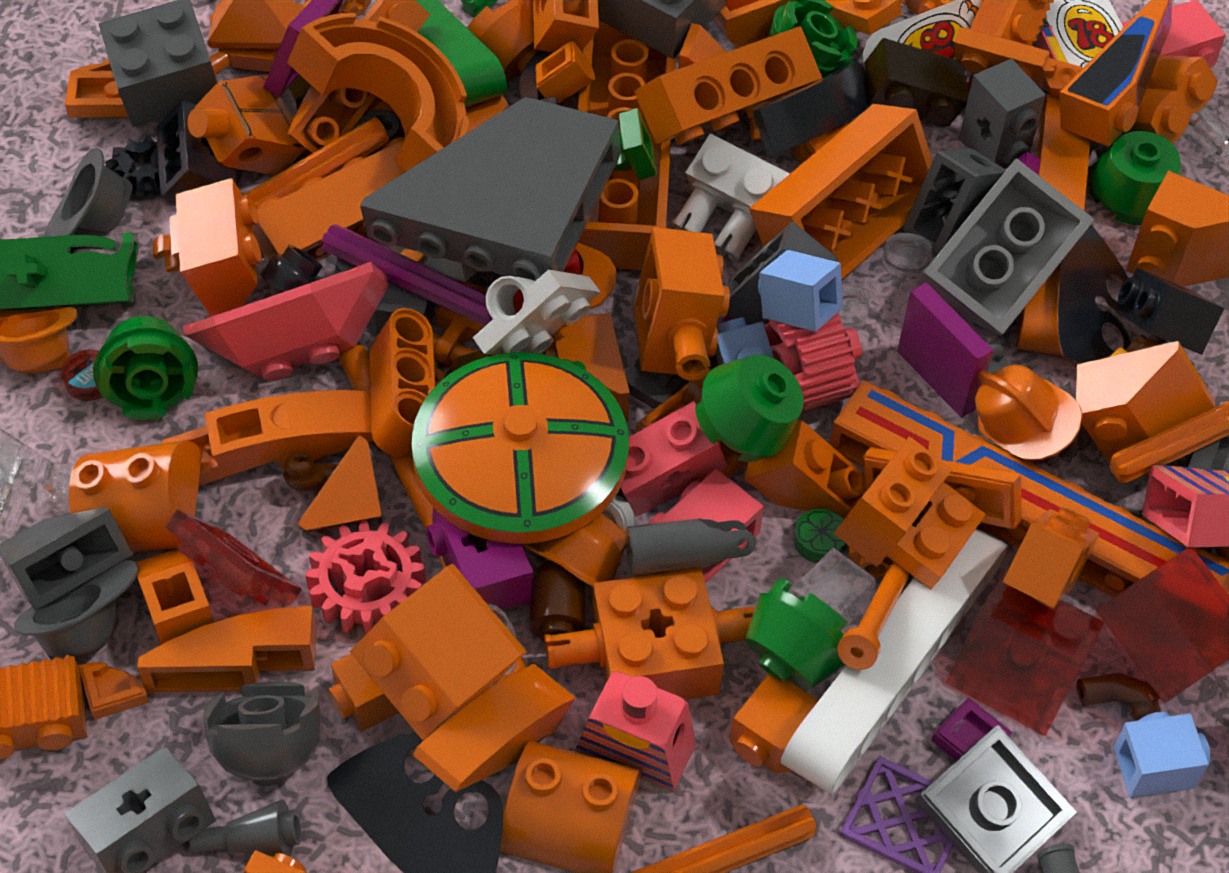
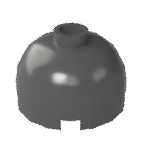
M279 681L252 683L241 686L242 697L226 702L225 692L211 699L205 705L203 712L205 736L211 754L226 772L245 780H252L254 784L259 786H272L286 780L288 775L298 771L314 755L320 740L321 712L319 695L313 691L311 697L305 696L304 685Z

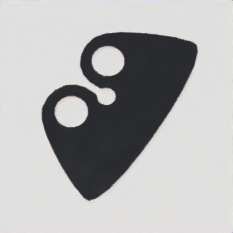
M1092 225L1089 226L1061 261L1059 275L1057 325L1060 349L1065 358L1078 363L1107 358L1115 352L1103 339L1102 326L1105 323L1113 324L1119 330L1123 339L1124 350L1131 344L1123 323L1109 311L1100 310L1096 304V296H1101L1106 304L1116 311L1119 304L1109 294L1106 287V279L1109 275H1114L1124 283L1129 277L1116 256Z
M415 731L397 735L367 748L344 761L329 773L327 777L328 785L334 797L386 857L402 872L496 873L504 830V808L501 796L492 785L480 780L458 792L450 788L442 798L440 812L432 816L426 814L423 809L425 798L429 795H435L444 785V782L434 774L426 782L415 783L405 774L404 761L408 752L423 742ZM468 792L482 794L489 806V813L485 823L473 830L460 826L454 813L458 799Z

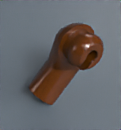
M295 453L287 458L283 477L285 482L296 491L321 490L338 464L314 463L311 456L305 453Z
M1124 673L1106 674L1077 680L1076 689L1082 706L1113 701L1129 702L1130 716L1134 720H1139L1152 713L1161 712L1158 699H1161L1162 696L1156 686Z

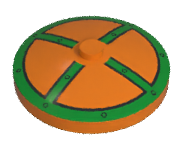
M513 352L488 356L466 364L450 373L436 385L421 405L414 422L412 432L414 471L418 484L429 503L440 515L459 529L495 542L510 544L539 543L557 539L581 529L598 517L613 501L624 481L627 470L629 433L623 411L615 397L600 380L588 371L571 362L549 355Z

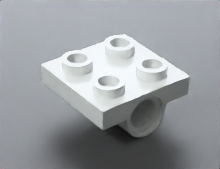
M554 270L546 271L536 281L514 276L500 277L491 284L486 294V307L493 320L480 330L473 339L484 354L497 355L513 352L541 354L553 343L552 335L564 324L571 325L583 318L591 309L589 302L601 292L589 276ZM520 289L523 293L524 303L521 310L516 313L512 301L515 293Z

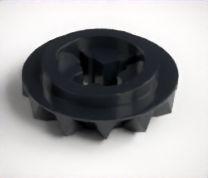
M147 135L142 142H135L128 138L126 147H113L112 158L105 161L106 167L119 176L130 181L132 184L130 198L146 199L161 195L157 142ZM149 160H152L153 166L151 167L146 165L141 166L139 169H136L135 163L137 162L145 164Z

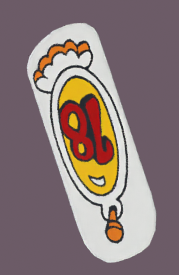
M955 0L874 32L866 41L863 51V62L866 61L882 38L956 59L954 41L958 31L963 27L970 29L982 0Z
M1054 0L1053 3H1049L1050 10L1046 11V19L1049 25L1052 26V31L1067 62L1083 68L1124 28L1110 0Z

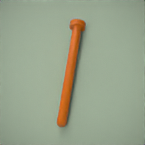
M924 514L918 515L912 524L914 527H916ZM892 561L858 627L847 630L838 644V655L842 662L850 668L865 670L872 667L881 652V644L878 637L910 576V573L894 561Z

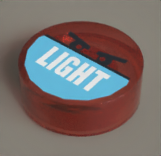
M98 350L78 351L68 357L62 365L61 377L65 389L75 399L92 401L102 398L93 378V364L99 352Z

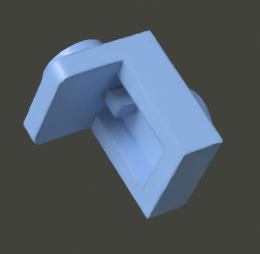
M742 317L716 325L718 343L715 355L718 366L752 355H766L773 358L763 321L746 326L745 319Z

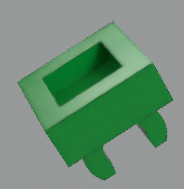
M638 108L619 113L621 155L613 171H620L631 165L638 180L657 175L653 140Z

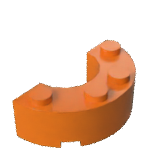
M340 13L321 17L301 28L287 63L321 95L336 89L356 88L373 93L388 103L399 116L405 133L404 142L394 160L405 172L467 133L469 117H466L464 101L467 94L464 85L446 56L416 31L384 17H379L378 22L356 19L355 13Z

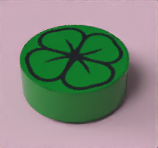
M813 509L804 513L798 519L794 533V545L798 553L803 558L814 563H830L838 559L844 553L846 543L833 533L844 521L843 518L827 509Z

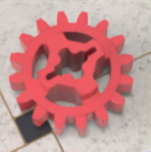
M361 520L359 531L351 533L350 529L343 524L339 526L341 538L335 541L325 535L321 538L323 553H310L311 570L306 571V581L310 590L313 608H322L323 619L326 623H330L340 617L342 630L347 633L353 628L355 623H362L366 635L373 628V623L378 622L383 616L422 586L421 583L426 582L424 564L421 563L420 548L418 545L409 547L408 533L402 531L392 537L390 536L389 523L383 522L377 531H370L367 520ZM388 557L393 559L396 563L388 561ZM397 564L400 567L401 571H397ZM330 581L335 583L336 589L345 592L343 597L332 588Z

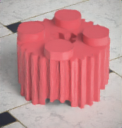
M839 312L816 332L769 320L770 323L764 325L773 358L784 364L792 372L801 387L804 400L802 412L848 399L857 390L860 383L853 362H855L856 358L861 357L862 346L854 328L846 329L845 326H842Z

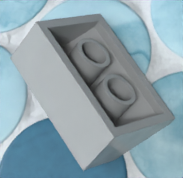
M1016 158L925 269L916 284L920 286L927 282L960 317L1001 336L1095 219Z

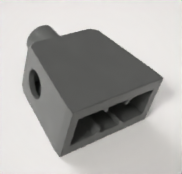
M971 148L937 152L902 230L936 253H939L1006 170Z

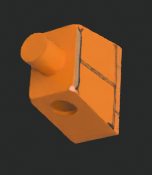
M268 75L224 80L217 83L190 112L187 123L188 129L194 137L207 139L220 164L226 167L276 176L286 170L306 150L287 134L293 120L281 97L278 98L263 88Z

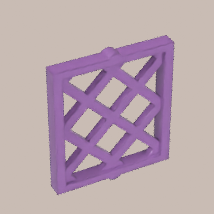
M879 756L863 789H860L857 793V801L840 832V836L915 873H940L951 849L955 847L935 823L938 834L920 839L913 821L928 818L929 816L924 810L909 813L903 796L917 792L922 793L933 781ZM884 774L891 791L872 795L870 788L876 776ZM893 774L914 784L899 788ZM894 799L901 816L882 820L876 804ZM868 806L874 823L856 828L853 822L860 808ZM905 824L911 841L893 846L886 829ZM878 831L883 845L863 835ZM942 842L944 851L938 863L930 865L923 847ZM915 850L920 863L901 853Z

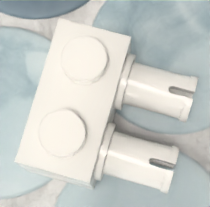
M710 133L685 172L693 192L676 219L672 221L671 226L677 230L701 232L716 207L732 213L721 233L714 241L717 253L723 256L729 253L728 258L738 262L740 255L756 231L749 208L790 173Z

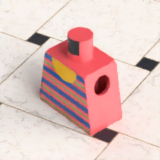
M1151 465L1142 516L1187 547H1228L1229 471Z
M612 672L587 720L575 751L641 769V779L674 792L696 746L688 702L682 697L657 688L654 682L647 677H630L621 672Z

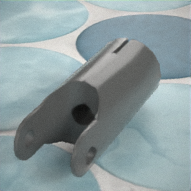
M696 518L626 527L627 557L633 576L708 567L721 563L726 559L748 556L753 552L756 545L755 537L747 530L744 523L739 520L716 522L710 519ZM747 540V545H746V547H744V548H739V547H738V546L742 545V544Z

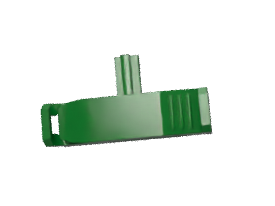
M132 232L123 233L121 248L120 243L115 240L92 235L1 239L0 310H37L55 306L84 307L135 303V292L132 282L139 251L138 236ZM95 249V250H106V251L116 252V253H113V254H104V253L93 252V251H85V252H78V251H80V250Z

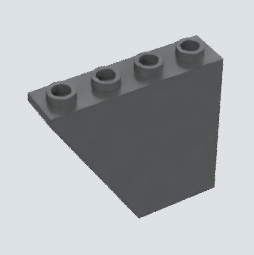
M524 97L366 196L360 208L367 236L386 246L396 245L421 252L430 258H444L466 264L482 272L492 271L506 276L526 278L534 281L539 279L548 270L564 272L621 155L619 120Z

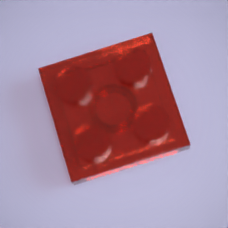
M179 509L176 510L165 526L166 529L181 540L176 547L181 553L201 566L207 563L219 571L216 579L239 596L244 597L247 594L263 605H267L272 599L290 606L302 590L300 586L225 529Z

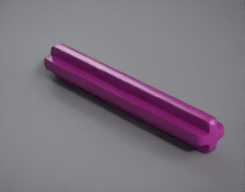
M337 224L331 225L327 232L324 233L322 242L325 252L355 266L372 262L387 275L388 281L484 326L493 320L486 307V293Z

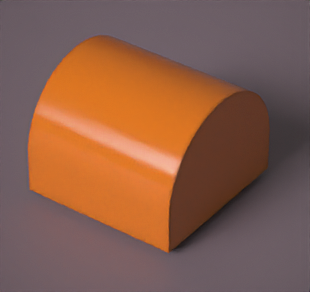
M574 41L568 42L535 67L537 89L545 98L556 97L558 104L595 80V74L589 61Z

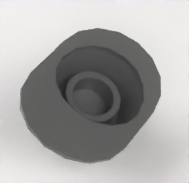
M99 148L91 149L79 163L68 191L51 217L43 237L72 234L103 236L116 228L120 223L132 193V184L129 180L104 166V155Z
M123 560L35 611L33 607H30L14 622L16 633L23 636H35L49 660L55 657L64 658L70 655L74 656L75 660L78 661L94 654L104 647L114 634L118 622L115 599L126 591L136 579L139 572L136 562Z

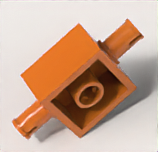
M659 227L652 228L632 306L641 371L677 374L688 381L702 379L708 374L709 369L707 367H710L708 357H714L717 349V321L719 317L727 315L730 302L729 287L722 284L723 256L716 254L713 234Z
M702 568L593 583V629L544 635L546 659H549L547 660L548 668L551 671L555 670V668L597 662L598 666L603 668L605 684L612 672H621L630 677H647L654 682L657 688L682 697L684 700L719 695L724 668L720 649L721 644L745 641L755 606L716 611L713 606H710Z

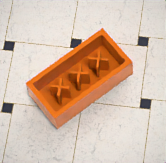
M872 104L753 204L749 210L763 247L793 221L837 257V262L841 263V278L844 279L905 224L933 162L917 109Z

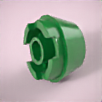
M789 0L787 4L780 6L775 11L769 37L801 26L822 78L829 75L830 70L851 60V54L858 44L857 35L851 24L844 29L840 22L829 14L834 6L824 0H798L795 2Z
M1133 131L1123 134L1092 165L1090 183L1095 203L1098 204L1100 201L1106 209L1117 214L1116 220L1120 222L1142 225L1147 208L1167 172L1171 171L1183 176L1180 155L1177 149L1169 140L1152 132Z
M150 316L133 317L118 324L108 335L93 364V378L101 396L122 408V414L125 417L137 420H153L165 417L166 409L178 404L184 397L187 400L190 398L198 376V361L190 345L169 323Z
M752 355L713 368L704 380L702 399L696 405L695 411L702 431L712 444L721 440L730 449L740 453L737 460L755 462L767 456L775 455L785 448L803 410L804 400L797 379L784 364L766 355Z
M778 578L767 593L759 594L745 641L761 657L758 662L759 666L772 677L782 683H786L790 679L804 688L812 689L846 666L840 659L837 648L843 636L841 630L847 624V621L812 593H809L807 597L800 596L799 598L788 593L792 585L788 580Z

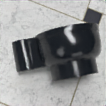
M289 244L283 254L275 255L270 259L260 275L268 284L283 293L323 279V277L318 276L323 266L303 250Z

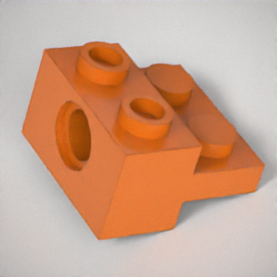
M909 436L833 534L876 567L879 566L886 556L931 590L942 578L986 514L944 482L952 468ZM920 513L924 514L916 527H914L912 524Z

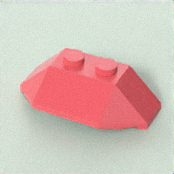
M368 262L354 267V269L340 272L183 326L184 335L254 375L260 378L263 377L265 380H277L292 374V368L309 362L311 364L329 363L340 357L339 352L354 348L390 284L387 275L372 262Z

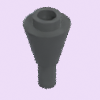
M281 799L231 820L224 826L205 828L194 838L190 839L189 844L193 854L229 849L232 852L253 854L257 850L273 857L276 853H281L291 857L292 846L301 843V823L298 812L295 809L289 810L286 802Z

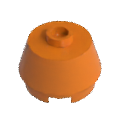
M508 0L509 2L492 11L486 6L467 27L499 59L507 81L521 74L529 60L539 51L534 49L533 0Z

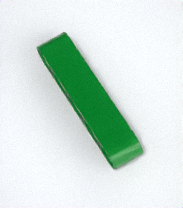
M415 0L430 13V16L417 33L435 45L455 68L467 94L464 101L465 108L506 94V76L496 55L438 0Z

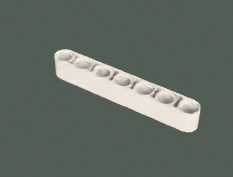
M976 528L942 578L931 590L914 577L898 598L878 637L881 644V652L875 664L865 670H856L847 665L795 731L782 755L780 763L833 795L985 590L1003 562L1009 545Z

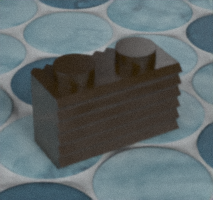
M882 38L864 62L871 105L880 104L917 109L920 121L926 119L927 123L942 124L943 126H950L967 105L969 89L967 88L968 82H966L967 75H964L966 69L961 66V61Z

